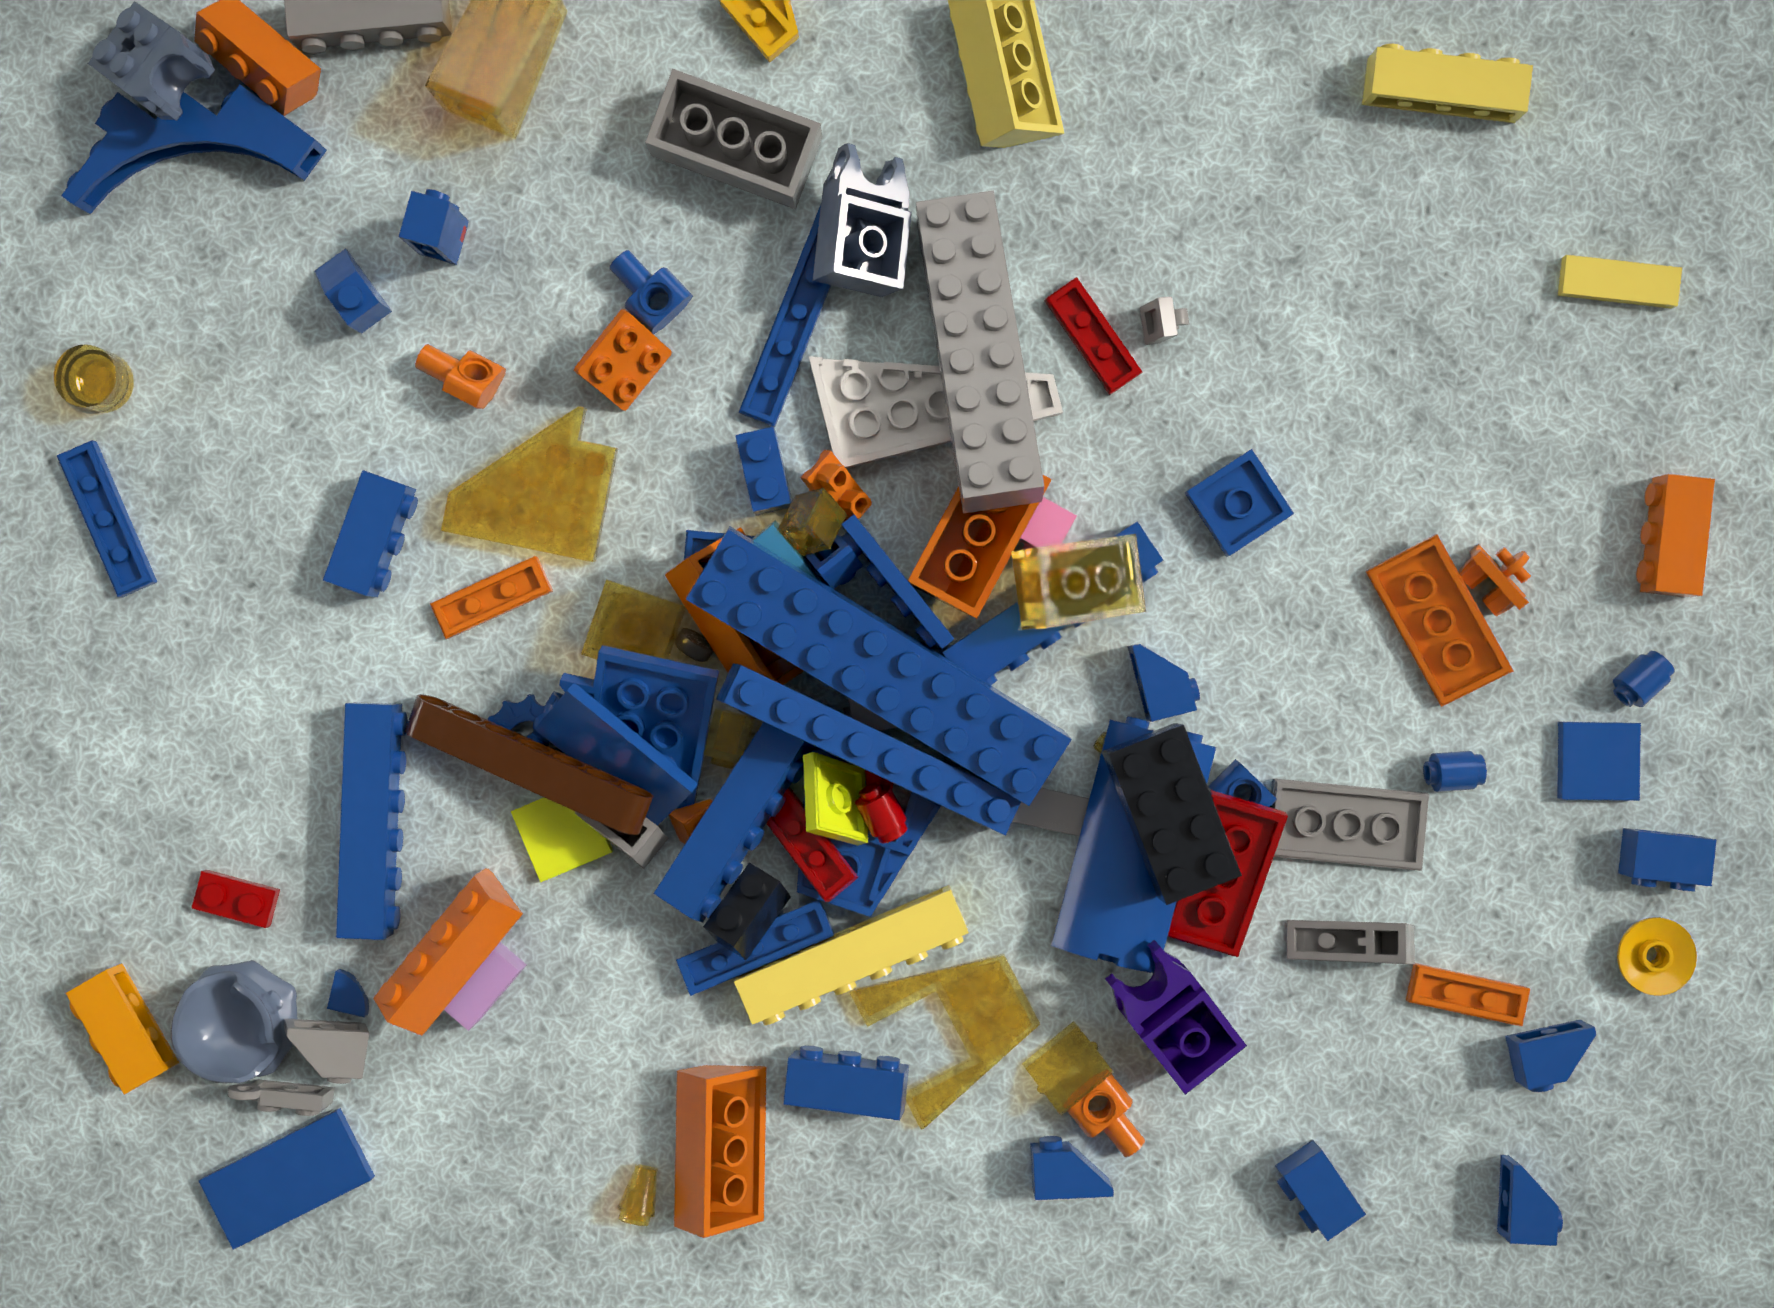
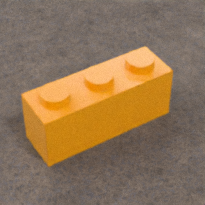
M122 963L104 970L66 992L70 1000L71 1012L77 1019L82 1021L89 1033V1042L92 1048L101 1054L109 1068L108 1074L111 1081L121 1089L124 1095L179 1064L177 1057Z

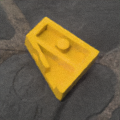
M719 0L720 5L769 63L799 39L790 0Z

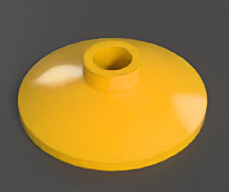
M1652 917L1636 922L1624 933L1618 946L1617 961L1622 976L1633 988L1648 995L1662 996L1676 992L1690 980L1696 967L1697 951L1691 935L1684 927L1666 918ZM1654 947L1657 955L1654 960L1648 961L1646 958L1647 952L1650 948Z

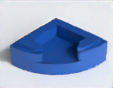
M342 969L335 971L327 1009L365 1018L369 1014V999L353 974Z

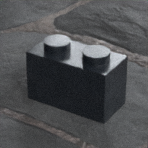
M749 862L703 927L718 943L744 960H747L791 896L779 880Z

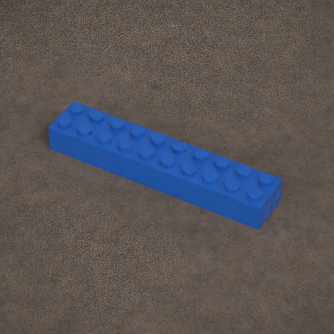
M729 526L687 595L686 600L1028 806H1030L1072 740L1060 727Z

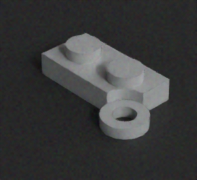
M258 1079L252 1084L230 1086L228 1088V1097L236 1100L257 1101V1109L260 1111L274 1112L281 1110V1108L296 1109L295 1113L298 1115L313 1116L318 1115L333 1103L335 1087Z

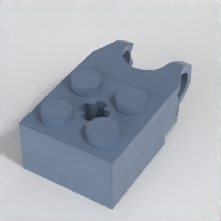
M135 1L130 8H126L120 13L115 28L106 39L96 45L93 50V57L87 63L160 119L176 121L183 114V110L180 107V98L185 88L197 78H210L215 71L210 57L179 31Z
M846 143L838 148L833 167L823 184L813 281L878 297H884L904 289L912 212L908 211L910 193L902 158L894 157L893 160L885 161L881 175L874 185L862 173L856 146Z

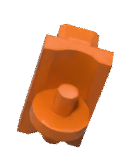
M824 449L816 464L800 477L809 488L810 495L816 501H820L840 526L852 515H855L857 519L861 518L872 504L871 499L863 492L848 470L830 450Z
M1480 544L1470 551L1471 558L1465 562L1458 572L1471 589L1475 588L1488 576L1497 585V587L1482 598L1484 604L1495 616L1506 612L1514 605L1520 610L1529 603L1525 598L1526 595L1509 577L1514 575L1521 583H1524L1531 577L1523 568L1530 558L1525 551H1521L1513 556L1505 547L1501 548L1495 554L1503 563L1501 567Z

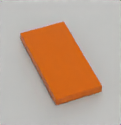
M1437 533L1366 571L1441 707L1514 671Z

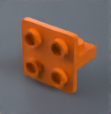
M621 309L583 355L573 371L620 409L626 411L671 356L672 351L628 311Z

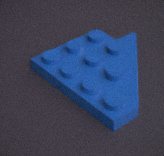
M602 645L598 652L594 679L563 673L559 686L564 692L573 683H576L699 785L719 677L718 670ZM698 785L676 809L695 804Z

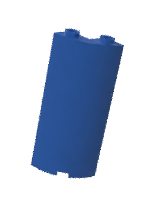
M1127 716L1125 723L1110 719L1102 751L1153 732V730L1148 729L1150 722ZM1186 731L1207 784L1216 747L1203 744V735ZM1101 752L1051 946L1096 961L1101 959L1113 962L1119 967L1154 973L1155 962L1147 945L1155 940L1164 950L1176 902L1166 905L1158 899Z

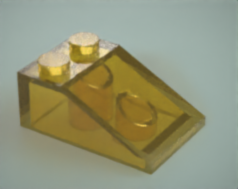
M1136 534L1011 551L1022 630L1051 628L1147 612Z

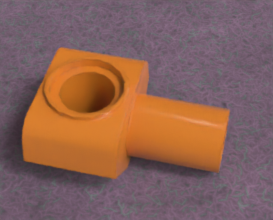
M426 344L421 349L415 363L416 369L444 382L442 391L479 409H484L493 399L506 374V369L503 366L471 350L461 360H458L429 344Z
M1109 1070L1094 1076L1078 1089L1063 1106L1088 1137L1093 1138L1104 1131L1124 1157L1133 1155L1145 1143L1144 1137L1124 1114L1131 1107L1132 1098ZM1101 1095L1108 1099L1107 1105L1100 1111H1093L1088 1108L1089 1101L1095 1096Z

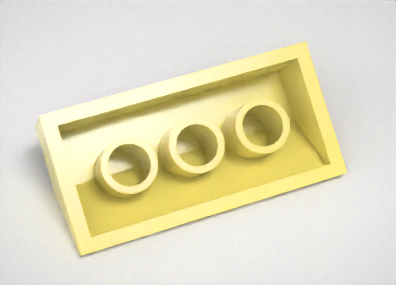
M948 0L950 18L955 30L959 57L963 65L967 93L971 101L980 145L984 147L1006 148L1064 134L1035 1Z

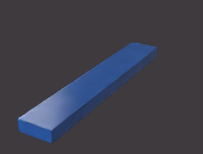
M821 205L739 410L740 414L772 427H776L831 288L829 284L813 281Z

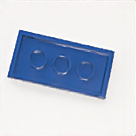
M576 683L569 687L535 727L537 732L566 755L650 792L653 795V799L646 818L657 826L698 785L696 781Z
M341 1108L204 1176L199 1180V1183L234 1250L371 1181L375 1175Z

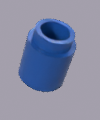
M1651 650L1646 655L1640 654L1613 679V684L1616 687L1613 692L1626 706L1644 707L1671 682L1670 676L1675 673V669L1663 655Z
M1472 751L1432 753L1429 761L1424 763L1423 774L1426 784L1431 785L1435 792L1472 790L1477 785L1485 784L1487 768L1481 754H1474Z

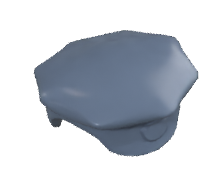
M254 960L229 965L210 966L196 982L192 983L184 991L174 1011L171 1024V1040L176 1055L190 1072L205 1080L217 1083H243L255 1077L274 1073L283 1058L294 1046L286 1036L284 1020L298 1019L295 987L274 975Z

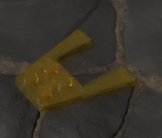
M1004 953L850 990V995L867 1027L937 992L970 1055V1058L907 1090L906 1102L921 1130L927 1127L1040 1025Z

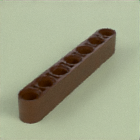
M419 694L416 697L405 729V733L408 736L615 830L633 835L640 834L653 799V795L650 792L442 699L424 694Z

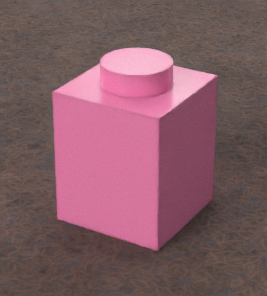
M1043 497L1042 502L1038 504L1019 542L1024 544L1022 551L1040 561L1043 560L1044 556L1052 559L1056 555L1077 515Z

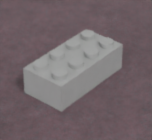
M672 68L645 144L652 157L796 210L822 140L821 123Z

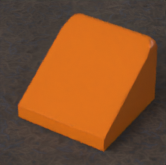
M711 799L676 809L668 815L679 840L683 844L687 842L711 805Z

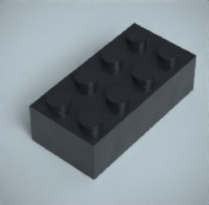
M1173 723L1101 751L1159 900L1169 905L1242 876L1184 724Z

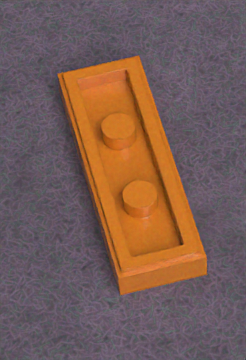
M534 556L430 603L445 638L450 639L553 592L538 557Z
M1415 963L1411 972L1406 1001L1523 1026L1530 988Z

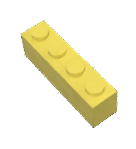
M1385 44L1377 47L1367 59L1362 105L1515 123L1528 112L1533 65L1520 64V61L1516 58H1500L1494 61L1481 59V56L1475 53H1463L1458 56L1444 55L1441 50L1434 48L1410 51L1404 50V47L1399 44Z

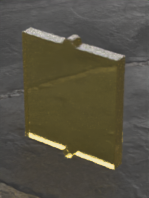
M1074 1021L1022 1063L1037 1083V1091L1040 1094L1046 1095L1061 1116L1114 1073L1097 1051L1099 1048L1098 1044L1090 1042Z

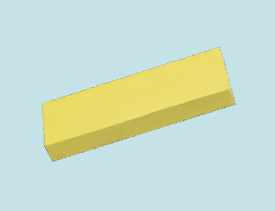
M1565 255L1561 260L1558 296L1672 309L1677 307L1679 302L1682 267Z

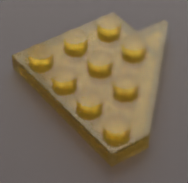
M578 406L450 491L447 497L441 531L596 562L618 449L581 441L587 409Z

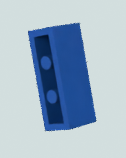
M362 470L323 581L369 597H378L380 591L384 592L392 576L391 570H388L392 556H397L404 544L405 535L401 531L406 518L411 519L417 508L418 498L414 497L417 489Z
M801 1046L800 1050H795L788 1057L784 1105L900 1121L905 1111L909 1065L901 1064L900 1059L893 1056H877L876 1060L861 1058L862 1054L855 1051H839L838 1055L823 1053V1048Z

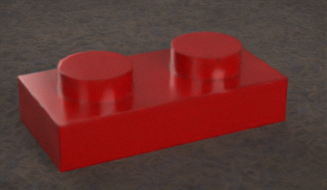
M206 869L201 871L192 909L268 928L272 923L280 889Z

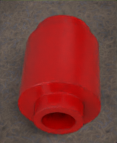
M875 782L859 791L860 797L856 800L855 805L872 837H877L880 843H889L898 839L907 831L905 824L907 818L890 785H880L879 782Z

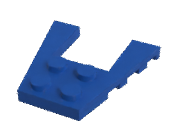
M820 748L816 751H812L834 759L841 760V758L832 755ZM804 790V801H803L804 807H805V790ZM911 792L904 812L907 818L905 822L907 831L896 839L895 842L880 843L877 837H872L869 833L868 843L858 846L829 838L859 878L827 903L871 917L941 806ZM798 867L797 893L824 901Z

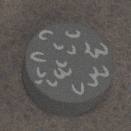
M682 628L675 639L676 647L696 661H708L713 653V649L706 638L694 630Z

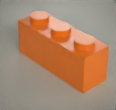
M219 0L196 12L194 42L205 53L210 54L228 69L233 77L241 80L262 101L272 106L281 115H287L317 95L321 68L240 0Z
M1674 474L1652 478V483L1647 486L1645 491V504L1649 506L1648 520L1643 524L1640 534L1641 543L1645 545L1644 557L1639 562L1636 571L1637 581L1641 583L1640 592L1678 597L1703 595L1715 479Z

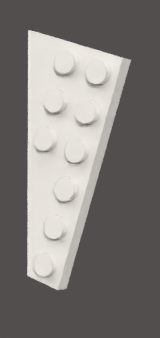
M809 356L832 451L846 469L951 442L939 366L893 362H861L852 359L834 360ZM1025 372L1033 421L1061 415L1063 410L1054 375Z

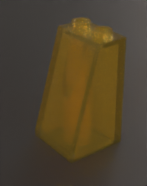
M471 0L428 77L425 87L445 111L516 139L568 12L563 1Z

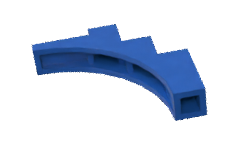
M240 84L235 91L230 92L224 98L221 110L217 116L183 91L180 98V107L183 110V114L178 121L162 120L159 117L154 119L117 92L113 99L103 105L100 117L95 122L97 126L107 132L102 140L93 145L90 150V157L82 168L69 178L67 188L61 196L76 207L91 214L112 190L135 173L163 160L190 153L227 152L252 156L278 165L305 181L327 149Z

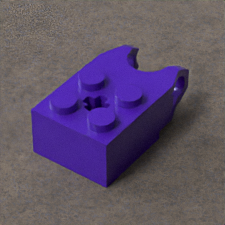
M1153 940L1147 946L1151 950V955L1155 962V970L1148 982L1141 986L1132 987L1116 979L1112 973L1105 980L1112 988L1116 1007L1186 1095L1247 1047V1045L1185 965L1177 957L1164 951Z

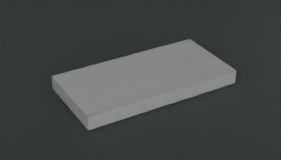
M1273 778L1271 793L1277 800L1270 808L1284 811L1288 815L1274 857L1422 871L1429 801L1428 793Z

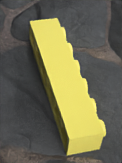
M950 885L839 931L830 938L739 975L735 978L734 983L752 1025L762 1021L764 1026L784 1018V1011L798 1006L799 1010H805L821 1002L819 996L831 991H834L835 995L846 993L857 986L855 981L870 976L871 980L881 978L892 972L891 966L904 960L907 965L919 962L928 956V950L941 945L943 950L952 948L964 941L962 936L969 932Z

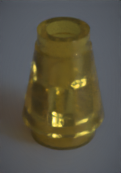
M635 1164L634 1172L631 1174L617 1207L620 1210L618 1218L620 1221L638 1226H648L650 1218L655 1217L657 1168Z

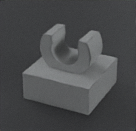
M1159 297L1140 307L1145 345L1158 344L1178 335L1177 329H1179L1180 325L1189 324L1187 308L1174 309L1172 297Z

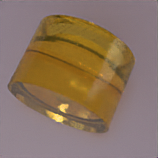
M77 345L66 350L60 356L54 368V384L60 396L68 403L98 413L113 412L125 405L133 392L134 377L127 362L120 356L93 345Z

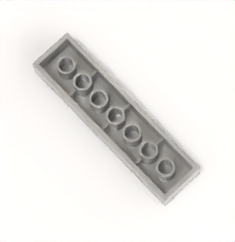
M994 190L916 202L917 229L963 513L1042 502L1045 486Z

